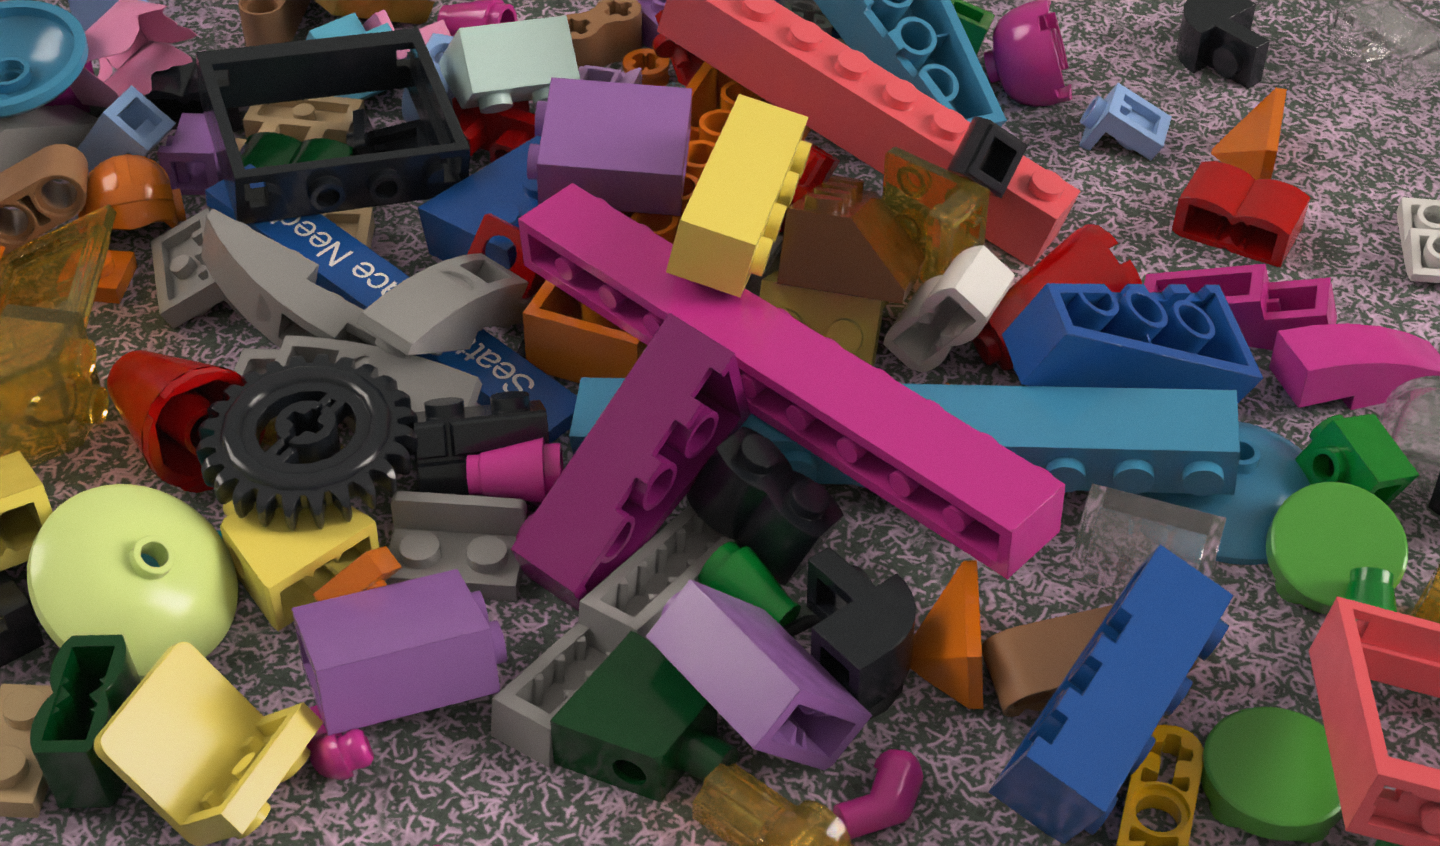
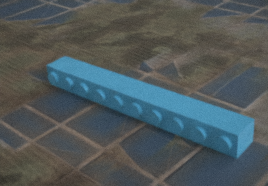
M581 377L569 433L573 455L625 378ZM902 384L925 399L938 403L945 411L979 432L989 434L999 444L1033 465L1043 467L1056 479L1066 484L1065 492L1113 491L1127 494L1151 492L1189 493L1196 496L1212 494L1235 495L1240 457L1237 390ZM752 413L741 426L750 428L771 440L787 458L793 471L799 472L819 484H850L864 487Z

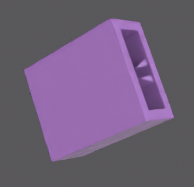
M551 77L548 100L537 101L535 136H541L540 144L530 143L527 159V178L537 180L538 204H541L573 183L591 195L604 199L611 207L618 211L681 216L691 132L692 88Z
M458 569L292 608L303 671L328 736L500 692L497 664L507 662L506 645L501 627L497 620L489 622L482 593L480 590L470 592Z
M690 579L681 591L668 600L662 610L661 617L646 635L655 647L755 750L826 770L837 761L872 717V714L768 612Z

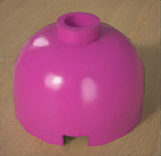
M1036 0L1010 10L998 21L993 31V50L984 52V61L990 82L1000 81L1006 94L1017 103L1033 107L1048 106L1072 100L1071 84L1065 86L1061 70L1069 69L1056 14L1055 12L1049 13L1050 0Z

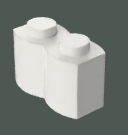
M984 245L970 247L962 251L954 258L943 275L930 278L918 288L887 332L883 345L910 369L923 373L936 368L944 361L953 346L965 344L978 336L1011 287L1015 274Z

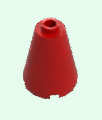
M1086 224L1075 230L1009 288L982 331L973 339L974 346L982 360L988 365L997 362L1005 371L1014 369L1002 334L1047 283L1105 284L1111 292H1120L1127 284H1142L1132 261L1128 260L1119 264L1109 248L1119 244L1116 239L1099 225Z
M146 350L132 351L120 357L112 366L107 378L108 394L151 471L162 481L175 487H180L184 491L199 493L213 490L214 487H208L203 480L202 466L196 455V448L200 442L198 428L203 421L209 419L207 414L208 407L217 400L224 401L222 391L232 384L244 386L242 375L228 368ZM265 428L260 434L259 445H261L262 439L264 437Z

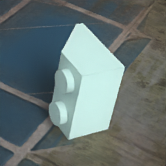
M567 15L459 28L439 61L441 73L461 108L479 107L480 112L484 114L508 110L513 107L512 102L533 100V105L536 106L537 101H547L551 77L580 80Z

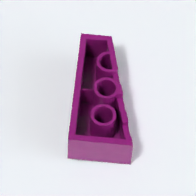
M668 314L536 512L531 514L521 525L511 551L527 577L579 611L580 600L652 538L689 492L716 447L739 430L751 415L734 352L673 314Z

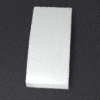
M1402 197L1397 209V220L1407 275L1410 281L1440 283V200Z

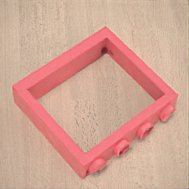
M1337 596L1309 649V656L1345 830L1402 846H1440V769L1388 756L1370 681L1373 680L1440 698V623ZM1384 786L1396 788V790L1386 789Z

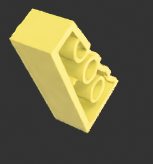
M742 94L738 95L682 214L666 273L737 297H741L751 274L762 277L773 242L775 243L786 210L790 207L798 180L802 177L812 147V143L802 140L808 121L807 116Z

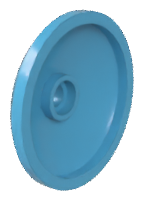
M33 0L0 2V119L22 115L48 104L65 92L83 70L88 57V41L78 19L67 10L50 3Z
M1238 421L1240 457L1235 495L1212 494L1196 496L1189 493L1151 492L1135 494L1137 504L1147 521L1162 536L1178 547L1200 557L1218 562L1257 565L1268 563L1266 536L1270 523L1278 509L1290 495L1311 484L1295 461V458L1302 452L1298 446L1271 430Z

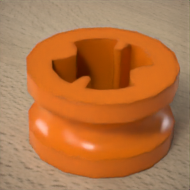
M650 48L636 49L624 56L622 61L624 72L642 68V85L667 86L669 84V58L658 57L654 49Z

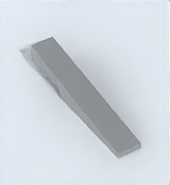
M689 505L579 602L578 623L492 698L491 736L549 768L554 762L550 723L554 715L631 630L651 642L646 635L661 617L662 610L668 600L681 591L690 579L698 582V575L702 567L720 546L729 541L737 545L736 541L712 529Z

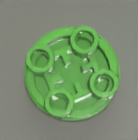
M1321 482L1296 491L1280 506L1268 528L1266 556L1270 570L1276 579V591L1282 599L1289 603L1301 604L1313 611L1327 615L1336 597L1344 598L1350 579V571L1354 568L1373 567L1390 571L1394 575L1393 587L1395 589L1404 576L1407 567L1408 543L1399 519L1389 506L1377 496L1351 484Z
M1253 707L1239 710L1226 716L1210 731L1203 749L1201 784L1210 801L1211 813L1223 825L1239 827L1248 833L1271 840L1315 843L1322 841L1328 836L1330 829L1343 817L1325 728L1319 722L1306 715L1284 708Z

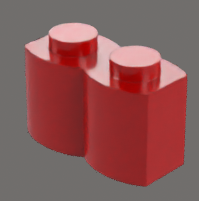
M1217 161L1201 162L1179 197L1172 231L1183 238L1218 249L1226 248L1231 253L1281 267L1302 229L1310 197L1299 188L1286 182L1273 179L1255 180L1250 174L1236 166Z

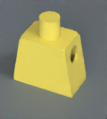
M232 500L227 504H223V512L227 517L222 521L220 530L223 541L233 559L238 579L272 627L280 631L294 622L293 607L318 602L312 594L363 553L380 548L376 521L351 506L352 518L350 522H347L340 510L334 504H330L326 507L323 529L317 527L309 508L301 510L298 516L296 529L291 531L287 526L284 510L280 507L275 510V515L269 526L263 527L258 518L256 502L250 513L244 518H239L235 512Z

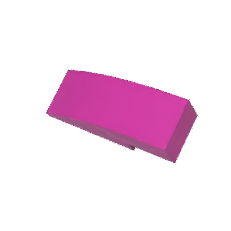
M1266 264L1152 273L1145 276L1144 285L1149 292H1162L1169 284H1186L1191 293H1197L1205 284L1220 285L1249 347L1273 351L1279 330L1311 325L1336 324L1337 321L1331 277L1269 282Z
M1349 323L1311 325L1279 330L1277 332L1269 369L1298 408L1342 399L1350 410L1440 390V354L1429 341L1410 333L1382 326Z

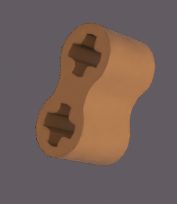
M601 0L589 11L567 15L578 69L580 66L584 67L585 65L604 67L614 62H622L626 54L643 48L641 4L637 0Z

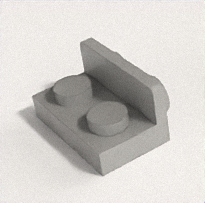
M209 207L151 241L159 315L173 329L195 316L199 317L206 314L214 305L223 300L241 318H245L219 288L201 257L206 215L211 211Z
M396 491L393 494L391 510L394 530L388 549L402 568L385 581L387 585L458 569L470 592L480 590L484 599L517 601L523 570L511 551V547L515 543L516 535L521 525L527 519V506L524 500Z

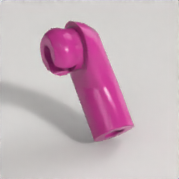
M317 705L310 707V709L322 720ZM322 724L307 745V748L311 751L309 757L315 770L322 776L334 780H346L354 777V770L370 766L374 759L369 740L365 737L364 731L360 729L349 730L344 735L342 733H334L328 736L325 726Z
M890 749L881 753L874 764L877 772L870 794L834 805V819L845 841L904 823L910 818L923 784L921 765L911 752Z

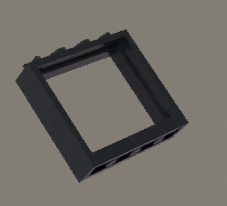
M419 28L196 52L199 99L236 221L249 224L428 200L469 177V144ZM410 49V52H407V59L397 60V50ZM227 70L228 79L216 80L214 71ZM407 88L431 146L245 169L226 109ZM264 182V187H250L252 183Z

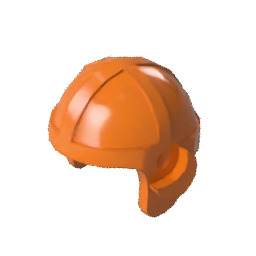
M131 154L113 156L101 162L90 171L86 203L83 210L78 213L84 239L93 237L96 248H102V237L105 232L110 230H135L155 222H165L172 229L179 225V222L187 220L180 188L171 189L169 176L165 169L154 160Z

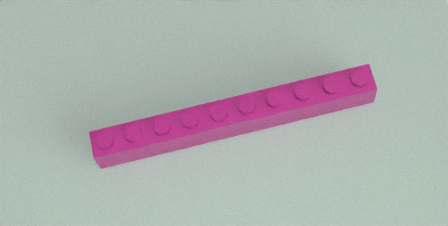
M571 183L518 218L524 266L646 345L649 344L668 314L671 313L735 353L750 413L1004 578L1009 579L1060 532L1066 484L1056 479L1049 471L1028 462L999 444L989 434L979 432L945 411L938 403L925 399L894 380L884 370L871 366L842 348L835 340L822 336L794 319L784 309L776 308L744 288L741 297H737L666 273L673 244L655 234L648 226L639 224L614 209L604 199L595 197Z

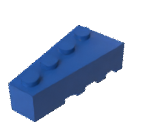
M541 136L532 138L418 207L429 254L443 261L467 255L484 215L488 213L519 228L518 218L539 205L537 180L527 178V159L530 143L540 144ZM494 236L488 241L485 250L486 256L506 269H510L517 258V251L513 242L504 236Z
M1047 283L1002 334L1021 384L1028 386L1237 390V403H1239L1263 379L1220 285L1205 284L1197 293H1191L1186 284H1169L1162 292H1149L1144 284H1127L1120 292H1111L1105 284Z
M1160 544L1138 567L988 792L1044 833L1063 844L1067 843L1082 830L1094 835L1118 801L1116 794L1128 775L1131 776L1138 769L1151 751L1156 741L1151 735L1162 716L1169 717L1191 688L1193 681L1186 676L1197 657L1203 661L1207 659L1228 630L1229 625L1220 618L1234 595Z

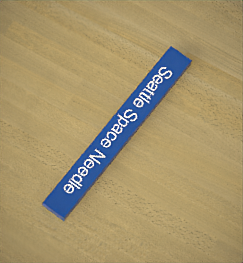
M248 164V165L245 166L244 168H245V169H253V168H256V167H254V166L251 165V164ZM224 179L206 189L207 206L236 220ZM264 182L252 183L250 187H264ZM322 214L246 224L251 229L289 249L299 252L304 257L319 264L316 285L342 296L348 302L364 310L383 294L409 278L404 272ZM484 329L478 331L470 349L443 352L439 356L429 353L415 355L477 376L482 383L477 403L480 405H490L491 395L507 391H525L529 393L530 401L541 400L547 413L549 443H552L571 428L577 395Z

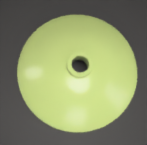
M112 484L80 492L66 500L50 514L36 535L29 553L27 585L31 604L37 618L51 639L61 648L74 635H123L141 681L170 646L177 643L188 642L192 644L206 658L223 640L235 616L238 601L237 574L233 559L223 539L206 518L193 507L157 489L133 484ZM144 553L153 557L160 567H152L146 564L141 554Z

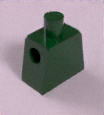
M632 630L550 720L553 761L555 764L658 802L665 798L685 772L715 788H720L730 777L738 759L737 748L715 737L717 734V710L655 645Z

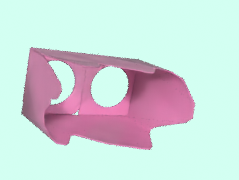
M119 0L85 31L89 47L86 63L95 59L99 60L98 76H95L84 67L70 87L82 104L108 108L131 85L141 94H149L152 90L151 75L154 72L168 70L174 66H184L193 62L189 55L170 43L192 39L197 34L189 28L178 26L174 20L163 14L164 8L167 7L165 5L140 0ZM112 67L116 68V70H117L113 75H112V71H113Z

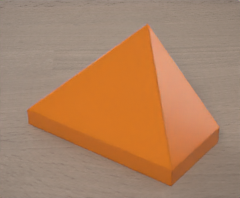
M1275 88L1212 148L1211 154L1223 163L1244 170L1255 180L1271 179L1278 151L1287 89Z
M977 560L963 561L916 631L913 639L910 667L924 680L968 709H984Z

